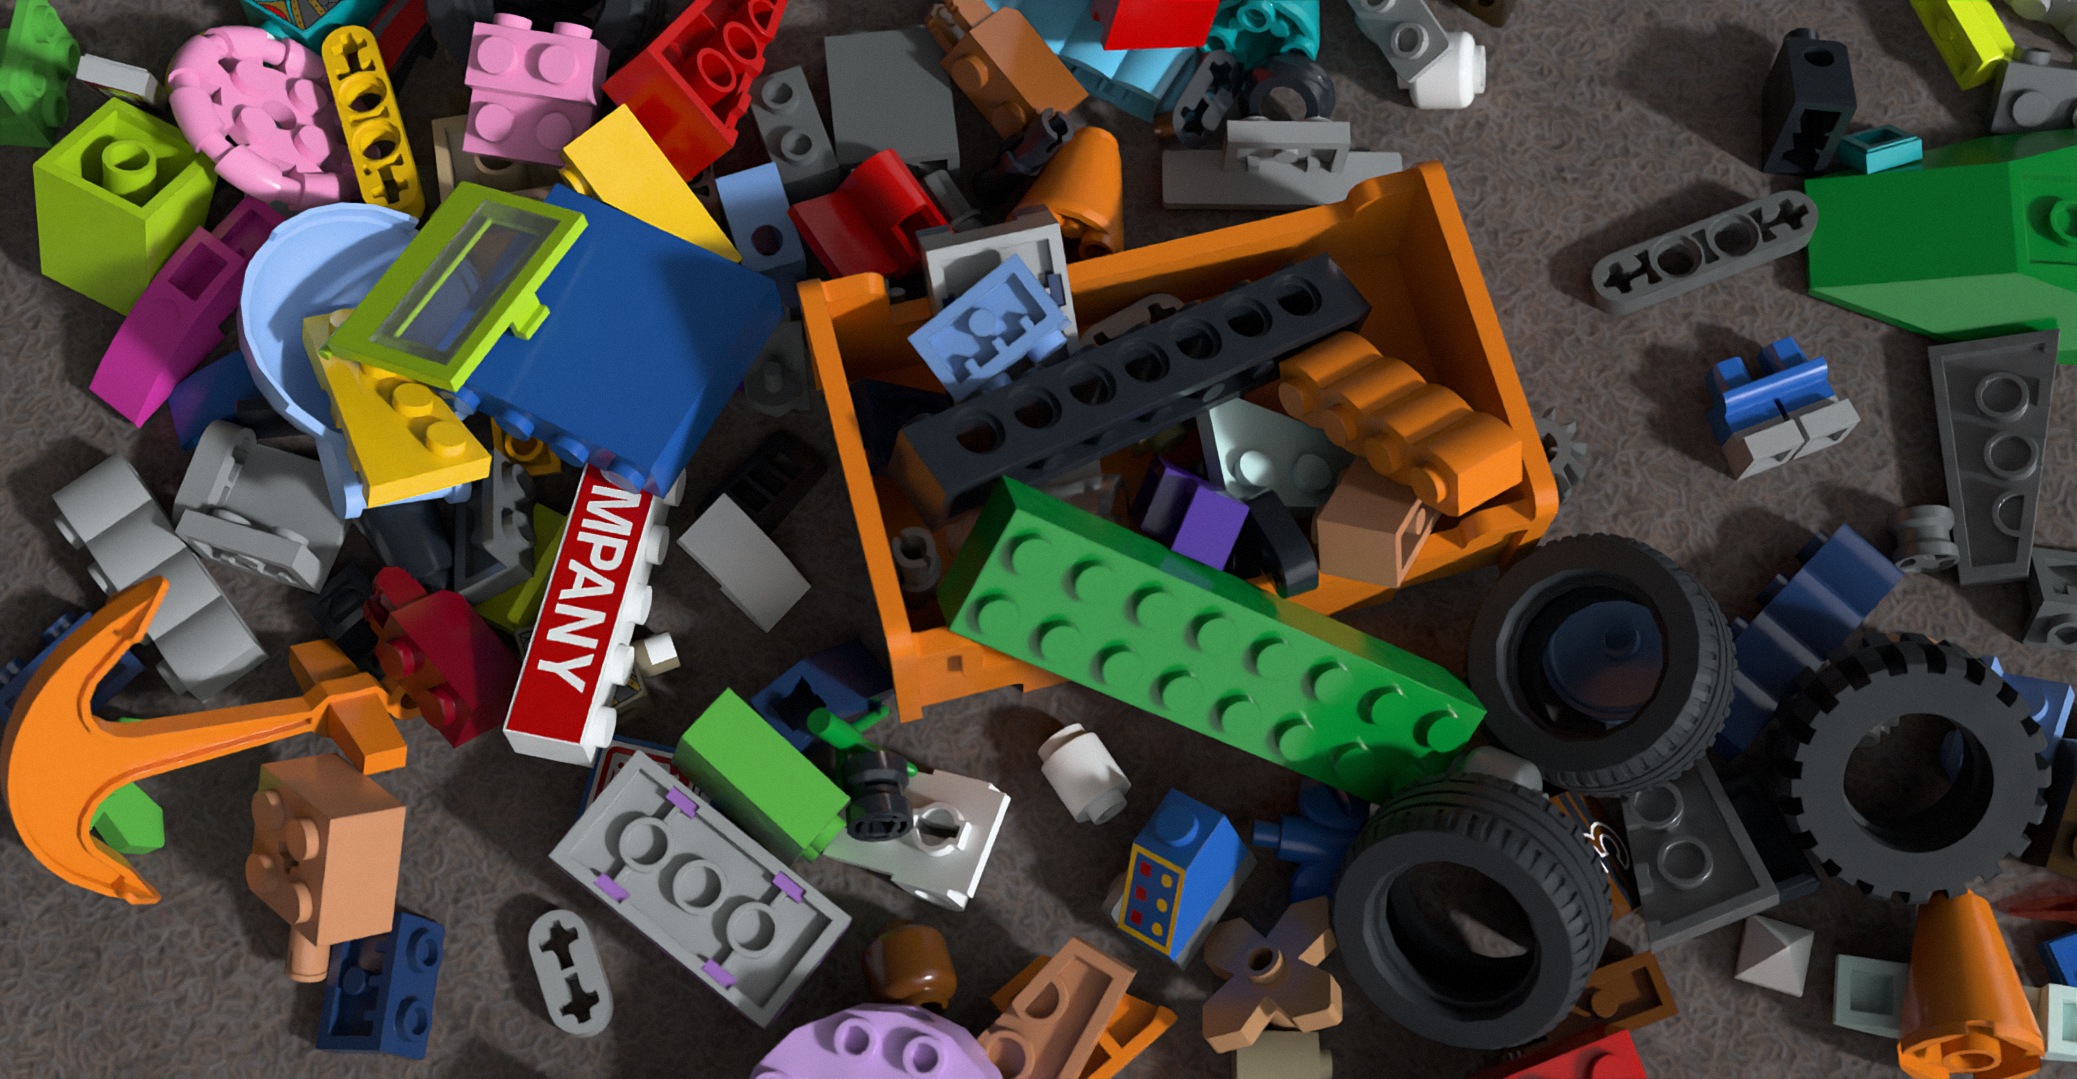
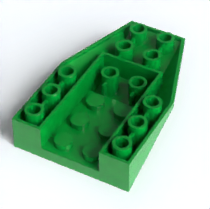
M2077 128L1980 137L1922 151L1923 159L1871 174H1865L1852 168L1804 180L1801 185V193L1811 198L1816 204L1819 213L1812 238L1804 247L1806 291L1808 295L1946 344L2060 328L2056 364L2077 365Z

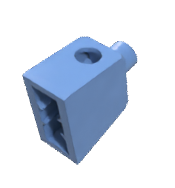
M775 161L715 179L721 216L729 240L743 257L737 264L775 280L782 304L790 306L791 318L802 314L796 283L808 280L806 258L796 226L786 213L790 207ZM767 253H775L771 256H764Z

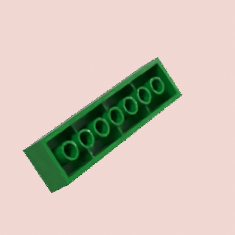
M1001 475L936 592L948 629L952 632L1380 806L1392 794H1395L1398 789L1408 786L1411 782L1417 779L1422 780L1426 776H1437L1440 773L1447 772L1453 760L1461 753L1487 713L1458 673L1293 601L1282 599L1277 594L1175 552L1167 546L1004 475Z

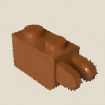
M942 0L944 4L936 5L934 3L928 10V14L924 19L926 22L925 27H928L929 32L934 34L933 38L947 53L939 63L1004 141L1010 135H1019L1033 123L1044 109L1053 108L1054 115L1057 110H1060L1067 116L1089 95L1020 11L1004 6L994 13L984 0Z

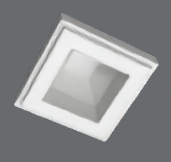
M1756 914L1745 918L1734 978L1797 997L1802 996L1814 931Z

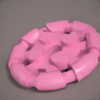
M241 25L210 28L204 33V36H193L180 47L173 58L168 75L169 86L174 90L169 98L177 124L195 152L203 151L216 164L214 171L253 198L267 204L274 200L287 203L291 211L304 212L310 208L335 203H350L351 200H358L362 197L322 57L290 38L284 37L279 42L267 38V33L264 29ZM263 62L271 64L273 69L263 67ZM358 97L352 103L351 109L354 111H369L361 97ZM274 120L282 127V129L276 127ZM227 134H229L230 137L239 146L234 147L231 143H229L225 138ZM371 144L366 149L364 156L370 159H381V152L376 145Z

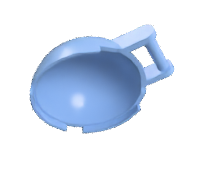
M343 202L310 208L282 222L272 230L269 239L249 262L242 282L236 314L240 349L255 385L276 412L295 428L315 439L332 506L336 516L341 520L360 517L362 509H367L362 495L363 482L359 483L356 471L352 470L346 454V438L342 428H336L330 413L331 400L328 392L321 390L302 342L303 318L332 313L339 309L356 308L420 232L415 229L420 220L406 213L375 204ZM468 259L460 266L400 341L432 351H438L484 286V281ZM430 385L436 391V393L442 398V396L440 395V391L442 390V388ZM443 399L461 421L468 416V414L457 410ZM471 482L376 507L443 497L449 504L466 502L470 499L472 486Z

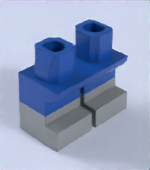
M1791 336L1771 343L1757 355L1756 359L1766 376L1762 379L1752 381L1740 357H1733L1716 363L1704 377L1710 397L1714 402L1706 417L1736 481L1784 464L1790 458L1794 460L1842 442L1861 420L1849 399L1839 401L1826 379L1828 368L1824 357L1821 356L1808 361Z

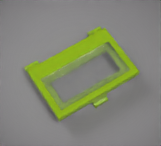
M462 180L455 190H452L430 216V220L346 321L339 325L319 349V355L326 360H329L334 355L342 360L361 362L457 393L508 326H510L515 337L529 341L550 314L548 307L540 304L535 292L588 226L584 214Z

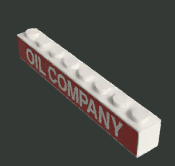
M585 463L503 727V732L516 753L593 768L599 747H609L613 738L617 716L616 709L611 708L617 685L626 686L632 673L635 652L634 647L629 646L635 624L643 625L650 611L652 587L648 586L647 583L653 564L661 565L666 556L669 543V527L664 525L670 505L678 507L681 503L686 484L685 468L663 500L643 489L639 494H631L612 483L606 477L605 471Z

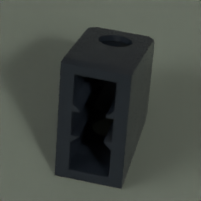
M1797 28L1784 36L1783 44L1762 89V173L1806 178L1823 176L1857 110L1847 46L1843 43L1820 40L1819 34L1810 28ZM1805 111L1806 120L1804 124L1801 125L1800 118L1803 112Z

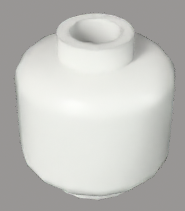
M1445 31L1453 42V49L1414 83L1410 84L1402 81L1397 74L1398 88L1409 89L1410 98L1414 106L1419 109H1461L1471 104L1475 93L1484 92L1486 76L1484 45L1475 46V41L1469 32Z

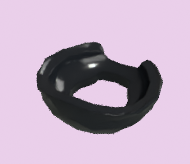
M1293 52L1271 53L1255 62L1242 76L1241 87L1238 92L1239 113L1243 118L1250 116L1264 117L1260 107L1261 98L1267 91L1276 87L1293 89L1302 96L1307 110L1305 119L1309 117L1330 119L1336 103L1334 84L1322 66L1307 56Z

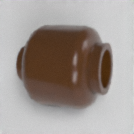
M909 919L889 922L876 932V938L868 944L861 956V969L872 1003L918 1005L938 1016H941L948 1009V1001L957 990L958 976L945 939L938 929L925 924H914Z

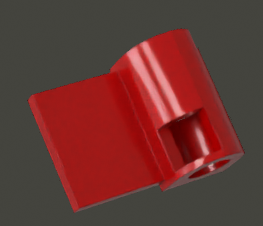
M893 148L883 150L860 164L834 193L794 204L786 212L833 279L871 272L882 275L884 279L895 276L897 280H901L921 273L923 271L915 231L946 224L949 226Z

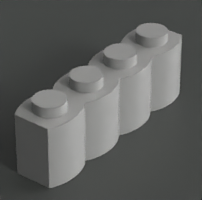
M119 451L52 495L63 512L53 519L75 549L78 550L84 545L88 547L96 561L87 566V569L109 597L118 591L156 575H161L169 581V588L144 637L139 642L145 647L154 641L164 657L155 666L178 696L188 690L198 700L205 703L270 658L193 548L175 533L176 529L173 527L172 519L143 478Z

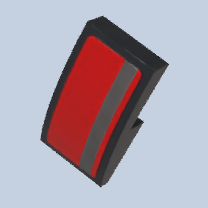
M385 0L364 26L365 29L372 33L378 44L395 99H397L419 54L432 60L438 48V41L433 39L431 33L432 26H429L426 20L428 14L427 11H424L423 1L425 0ZM352 52L347 55V63L352 74L363 71L358 59V52ZM373 93L367 94L370 97L378 100L379 102L381 101L382 97L380 95Z

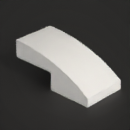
M725 493L676 541L722 585L720 590L766 633L811 587L780 549Z

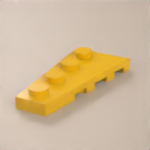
M355 308L339 309L332 313L303 318L302 342L321 390L328 392L331 400L330 413L336 428H342L346 438V454L352 470L359 471L363 482L362 495L367 508L489 476L492 456L429 384L361 362L342 360L334 355L329 360H326L319 355V349L339 325L346 321Z

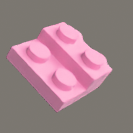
M495 13L493 24L475 22L464 83L473 90L462 151L473 156L561 169L565 166L559 158L562 149L599 121L604 91L601 86L605 83L610 51L599 41L591 39V29L577 24L555 22L553 33L531 30L532 21L529 19L505 13Z

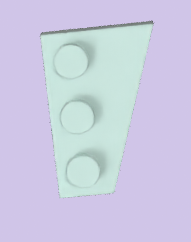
M1240 398L1230 400L1196 416L1209 481L1238 499L1272 489L1277 493L1293 518L1313 519L1317 507L1320 504H1326L1335 491L1342 468L1345 465L1351 466L1357 456L1342 447L1334 445L1320 428L1311 427L1304 422Z

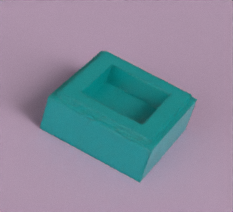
M1886 124L1843 136L1836 149V156L1840 162L1865 174H1871L1923 159L1922 139L1902 129Z

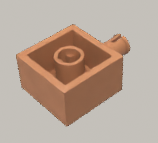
M336 752L261 764L259 789L252 799V816L255 822L252 854L248 856L245 865L249 889L291 925L284 973L285 975L289 974L290 979L299 982H318L328 976L331 944L392 931L406 806Z

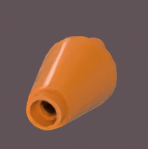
M1097 127L1078 129L1071 141L1055 154L1013 209L1016 210L1039 204L1047 206L1060 225L1066 265L1124 251L1122 173L1119 147L1116 139L1109 132ZM1012 211L1007 216L1005 223L1014 220Z

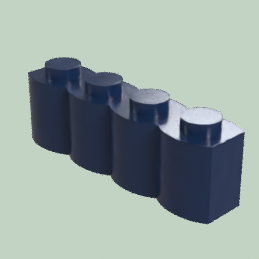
M1846 523L1831 537L1820 529L1796 554L1795 558L1804 566L1794 577L1789 579L1784 573L1780 572L1754 599L1764 609L1751 623L1740 614L1729 626L1733 636L1731 640L1735 644L1737 652L1734 658L1738 660L1737 670L1735 671L1737 686L1733 687V692L1736 694L1733 703H1729L1731 711L1729 717L1723 721L1725 726L1721 733L1717 732L1714 738H1716V741L1712 745V748L1728 762L1740 754L1775 717L1774 711L1781 697L1788 696L1792 698L1800 690L1794 679L1807 666H1810L1816 672L1828 659L1825 653L1841 645L1905 575V573Z

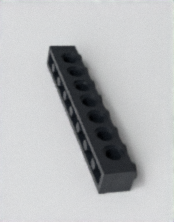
M1327 252L1300 262L1298 259L1290 260L1267 277L1255 282L1249 279L1242 280L1229 288L1225 294L1204 303L1200 300L1189 302L1181 307L1173 316L1154 324L1147 321L1141 322L1130 328L1122 337L1101 346L1095 343L1088 344L1077 350L1069 359L1046 369L1043 366L1030 368L1022 373L1014 382L991 392L987 389L977 390L965 397L957 406L935 415L922 413L913 417L902 426L897 434V440L887 470L931 533H934L981 512L1001 475L1035 488L1280 379V362L1341 331H1350L1358 334L1371 312L1372 306Z

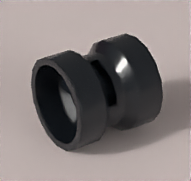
M873 751L855 755L844 762L841 766L843 791L851 798V803L845 809L847 834L859 841L883 842L900 838L909 833L914 827L912 803L904 796V789L909 785L907 760L902 755L894 752Z

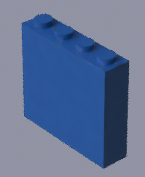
M556 183L543 202L583 213L588 226L535 292L540 304L547 306L550 314L529 341L515 337L510 326H508L457 393L442 389L440 395L447 403L465 414L474 415L478 410L493 417L501 429L519 440L528 441L532 436L549 444V448L555 455L575 467L582 468L585 463H589L605 471L606 477L612 483L631 494H639L643 489L664 500L784 316L785 311L776 282L769 277ZM522 233L519 235L437 352L445 355L449 352L539 238Z

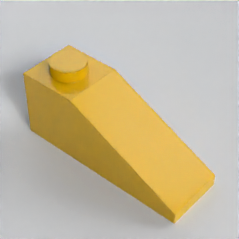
M625 103L564 147L560 152L559 158L565 166L559 169L558 172L570 189L588 197L590 196L592 199L735 263L743 259Z

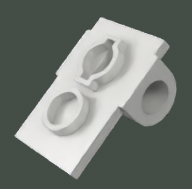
M937 769L934 770L933 775L917 771L914 777H909V785L904 789V796L912 803L914 827L909 833L889 841L864 842L853 839L848 835L847 826L845 825L823 851V855L833 860L890 875L894 883L919 899L948 910L963 912L968 899L973 898L1011 798L1006 793L1000 792L989 782ZM851 799L838 814L845 822V809L851 803Z

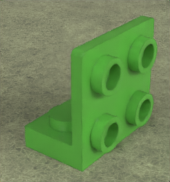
M17 0L10 29L0 28L1 145L53 148L57 128L64 127L68 120L69 105L65 93L69 76L75 75L78 70L81 57L80 47L58 17L55 8L47 0Z

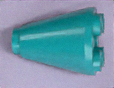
M1220 0L1204 47H1199L1201 52L1217 49L1228 51L1234 56L1239 65L1241 79L1255 62L1271 53L1293 52L1307 56L1315 61L1320 44L1319 0ZM1273 89L1267 91L1264 95L1269 94Z

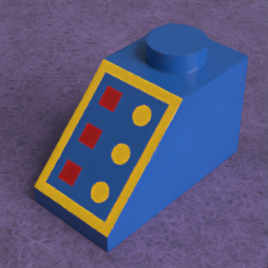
M1173 788L1170 789L1133 842L1118 928L1123 934L1173 962L1176 960L1249 852L1224 814Z

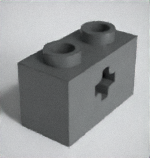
M801 65L754 79L748 91V94L752 97L748 106L749 118L766 164L774 161L776 163L789 207L800 202L834 193L841 185L839 165Z

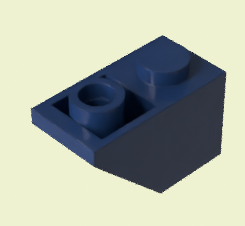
M857 638L802 659L749 701L752 709L805 758L811 760L830 745L809 731L807 720L812 711L817 708H825L849 724L878 707L894 694L892 677Z

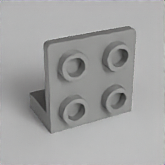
M255 444L252 446L223 509H214L211 516L185 509L175 533L205 560L320 594L352 524V520H341L336 516L321 462L261 444ZM356 472L359 483H362L360 474Z

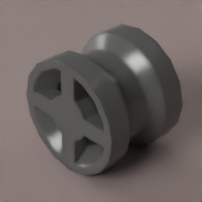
M1940 505L1914 506L1898 510L1890 514L1886 519L1888 532L1896 538L1897 548L1891 555L1892 563L1903 573L1941 571L1958 564L1960 561L1959 549L1955 543L1950 541L1949 531L1955 525L1951 508Z

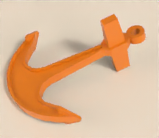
M156 575L112 594L107 599L105 607L65 638L33 674L18 698L5 729L0 753L1 791L7 811L23 842L37 860L51 872L72 884L106 896L125 899L131 904H156L162 898L160 893L137 872L123 855L90 834L91 818L99 804L112 792L135 780L309 731L324 738L331 737L355 767L365 775L404 767L406 765L407 745L391 719L389 712L394 718L411 720L422 715L418 705L408 693L405 694L406 691L397 680L391 679L387 674L380 682L368 672L361 673L331 638L290 646L289 667L304 693L302 697L128 723L106 722L91 714V697L97 683L132 644L141 641L169 588V581L161 575Z

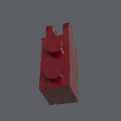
M398 565L397 567L383 566L379 574L374 577L372 582L374 586L373 592L363 604L362 616H365V621L371 623L370 628L379 637L373 653L379 659L384 672L391 679L397 680L418 705L425 721L431 727L438 729L453 748L505 723L522 664L462 594L442 589L429 595L416 579L410 577L411 573H407L405 568L401 569Z

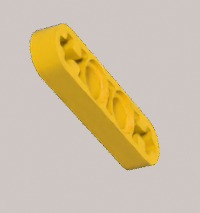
M351 25L338 28L325 38L322 44V57L365 204L379 205L419 219L426 208L425 196L378 44L372 33L364 27ZM358 52L357 55L363 70L362 72L352 74L347 63L348 54ZM373 93L382 97L380 103L369 111L358 112L351 109L352 103L364 94ZM389 140L396 143L394 150L384 158L370 159L364 156L366 149L377 141ZM394 178L400 191V201L388 204L389 197L383 181Z

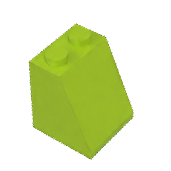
M112 97L33 164L42 274L128 316L147 287L180 246L199 226L204 228L218 179V174L214 171L216 164L203 151L195 152L179 128L116 97Z

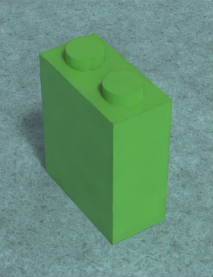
M727 688L681 736L671 764L764 849L788 868L800 856L811 864L847 824L837 814L851 798L730 688Z

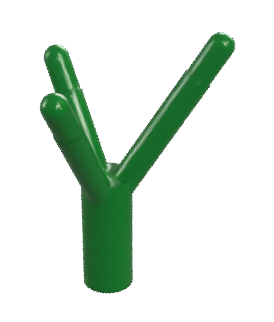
M880 705L849 724L825 708H817L809 715L807 720L809 731L835 747L836 786L842 791L841 766L846 760L850 759L851 754L856 752L862 754L873 751H887L863 739L862 735L863 731L888 716L889 708L886 705ZM907 761L909 777H914L918 771L917 767Z

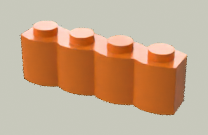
M1341 331L1279 363L1281 380L1279 398L1290 416L1300 419L1311 427L1323 428L1327 438L1334 445L1342 447L1354 455L1367 457L1368 462L1377 473L1401 485L1412 486L1416 496L1424 504L1432 506L1444 514L1460 516L1522 481V441L1507 424L1491 414L1480 411L1473 412L1469 405L1455 392L1439 384H1427L1411 366L1397 358L1383 357L1370 342L1356 333Z

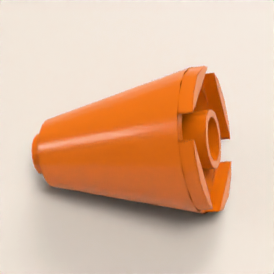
M1968 888L1967 894L1947 900L1941 890L1934 891L1927 904H1919L1896 1048L1900 1069L1915 1079H1950L1949 1073L1973 1074L1974 1079H2023L2037 1073L2042 1068L2040 1056L2045 1058V1042L1989 902L1980 896L1974 895L1973 891Z

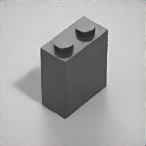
M910 24L898 30L869 33L863 30H850L839 36L824 37L836 156L841 184L868 158L883 150L892 148L898 153L918 183L928 173L940 169L946 171L952 180H960L959 147L950 75L939 63L947 53L933 38L934 34L929 32L928 27H925V25Z

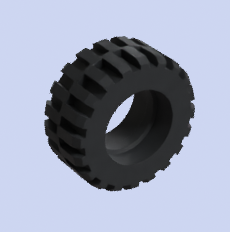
M1903 632L1899 642H1891L1883 633L1863 636V649L1853 653L1844 644L1826 652L1825 655L1831 664L1818 674L1810 666H1807L1794 679L1802 689L1793 700L1788 696L1781 697L1774 711V715L1781 724L1779 730L1767 732L1765 752L1772 761V765L1765 769L1769 790L1776 799L1777 810L1801 850L1813 864H1821L1827 876L1844 888L1854 886L1856 883L1865 897L1883 902L1890 899L1892 891H1897L1905 904H1927L1929 892L1941 890L1947 900L1967 894L1968 890L1965 882L1979 875L1987 884L2002 874L2004 871L1997 863L2008 852L2016 857H2020L2031 842L2023 832L2027 823H2042L2048 805L2036 793L2037 788H2047L2051 785V764L2039 753L2048 744L2041 725L2029 715L2031 707L2011 685L1980 658H1974L1963 647L1945 639L1935 644L1925 634ZM1913 713H1929L1944 716L1956 725L1963 737L1964 752L1962 765L1954 784L1935 804L1913 815L1898 818H1881L1861 813L1849 803L1843 790L1845 768L1858 742L1873 728L1889 719Z

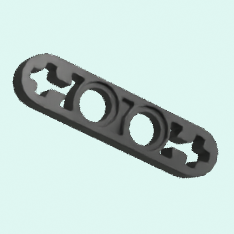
M1780 191L1609 254L1599 260L1593 268L1589 287L1591 300L1598 309L1606 314L1615 316L1625 315L1796 252L1805 247L1812 238L1819 215L1816 204L1809 196L1799 191ZM1783 213L1788 220L1798 218L1800 221L1797 229L1792 230L1787 223L1774 226L1778 214ZM1768 229L1763 242L1761 232ZM1724 231H1734L1741 234L1747 240L1748 248L1739 254H1728L1716 246L1714 237ZM1678 252L1690 260L1692 268L1683 275H1670L1660 268L1657 259L1664 253ZM1643 263L1646 274L1638 277L1641 264ZM1615 275L1620 283L1630 281L1627 293L1621 294L1617 287L1606 288L1609 276Z

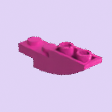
M247 195L211 233L199 226L169 259L134 305L105 353L89 389L127 420L140 428L171 395L174 387L185 380L225 338V335L218 326L238 306L242 282L250 260L253 259L256 252L269 239L272 230L288 219L265 202Z

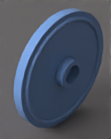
M1625 600L1594 603L1570 615L1549 638L1542 656L1543 669L1551 687L1575 712L1595 721L1620 724L1631 719L1652 696L1663 667L1662 636L1647 607Z

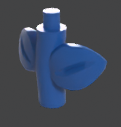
M1303 775L1297 793L1301 816L1281 812L1277 822L1253 819L1250 830V845L1274 848L1275 859L1300 863L1290 881V904L1320 896H1326L1330 900L1334 875L1340 866L1339 864L1343 856L1369 821L1371 809L1370 801Z

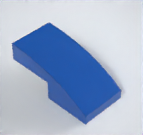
M241 349L195 372L176 385L171 395L167 398L180 447L184 452L197 448L202 434L212 421L221 419L244 426L235 415L236 401L265 398L255 385Z

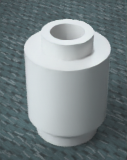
M1072 724L1054 734L1040 747L1038 755L1044 762L1041 771L1076 822H1085L1091 819L1095 825H1099L1113 818L1127 805L1124 795L1130 789L1131 783L1094 732L1087 733L1081 724Z

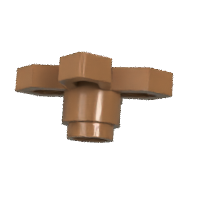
M1320 896L1290 904L1266 938L1242 918L1225 921L1214 926L1204 941V961L1215 975L1227 980V982L1203 1004L1202 1035L1216 1053L1252 1046L1266 1025L1278 1031L1306 1033L1335 1026L1342 1021L1341 987L1331 973L1316 967L1337 946L1332 930L1333 924L1330 918L1331 908L1328 897Z

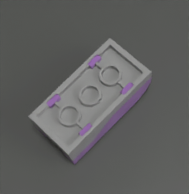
M639 749L549 855L560 870L717 996L764 1031L770 1028L787 1008L807 979L839 942L852 920L849 915Z

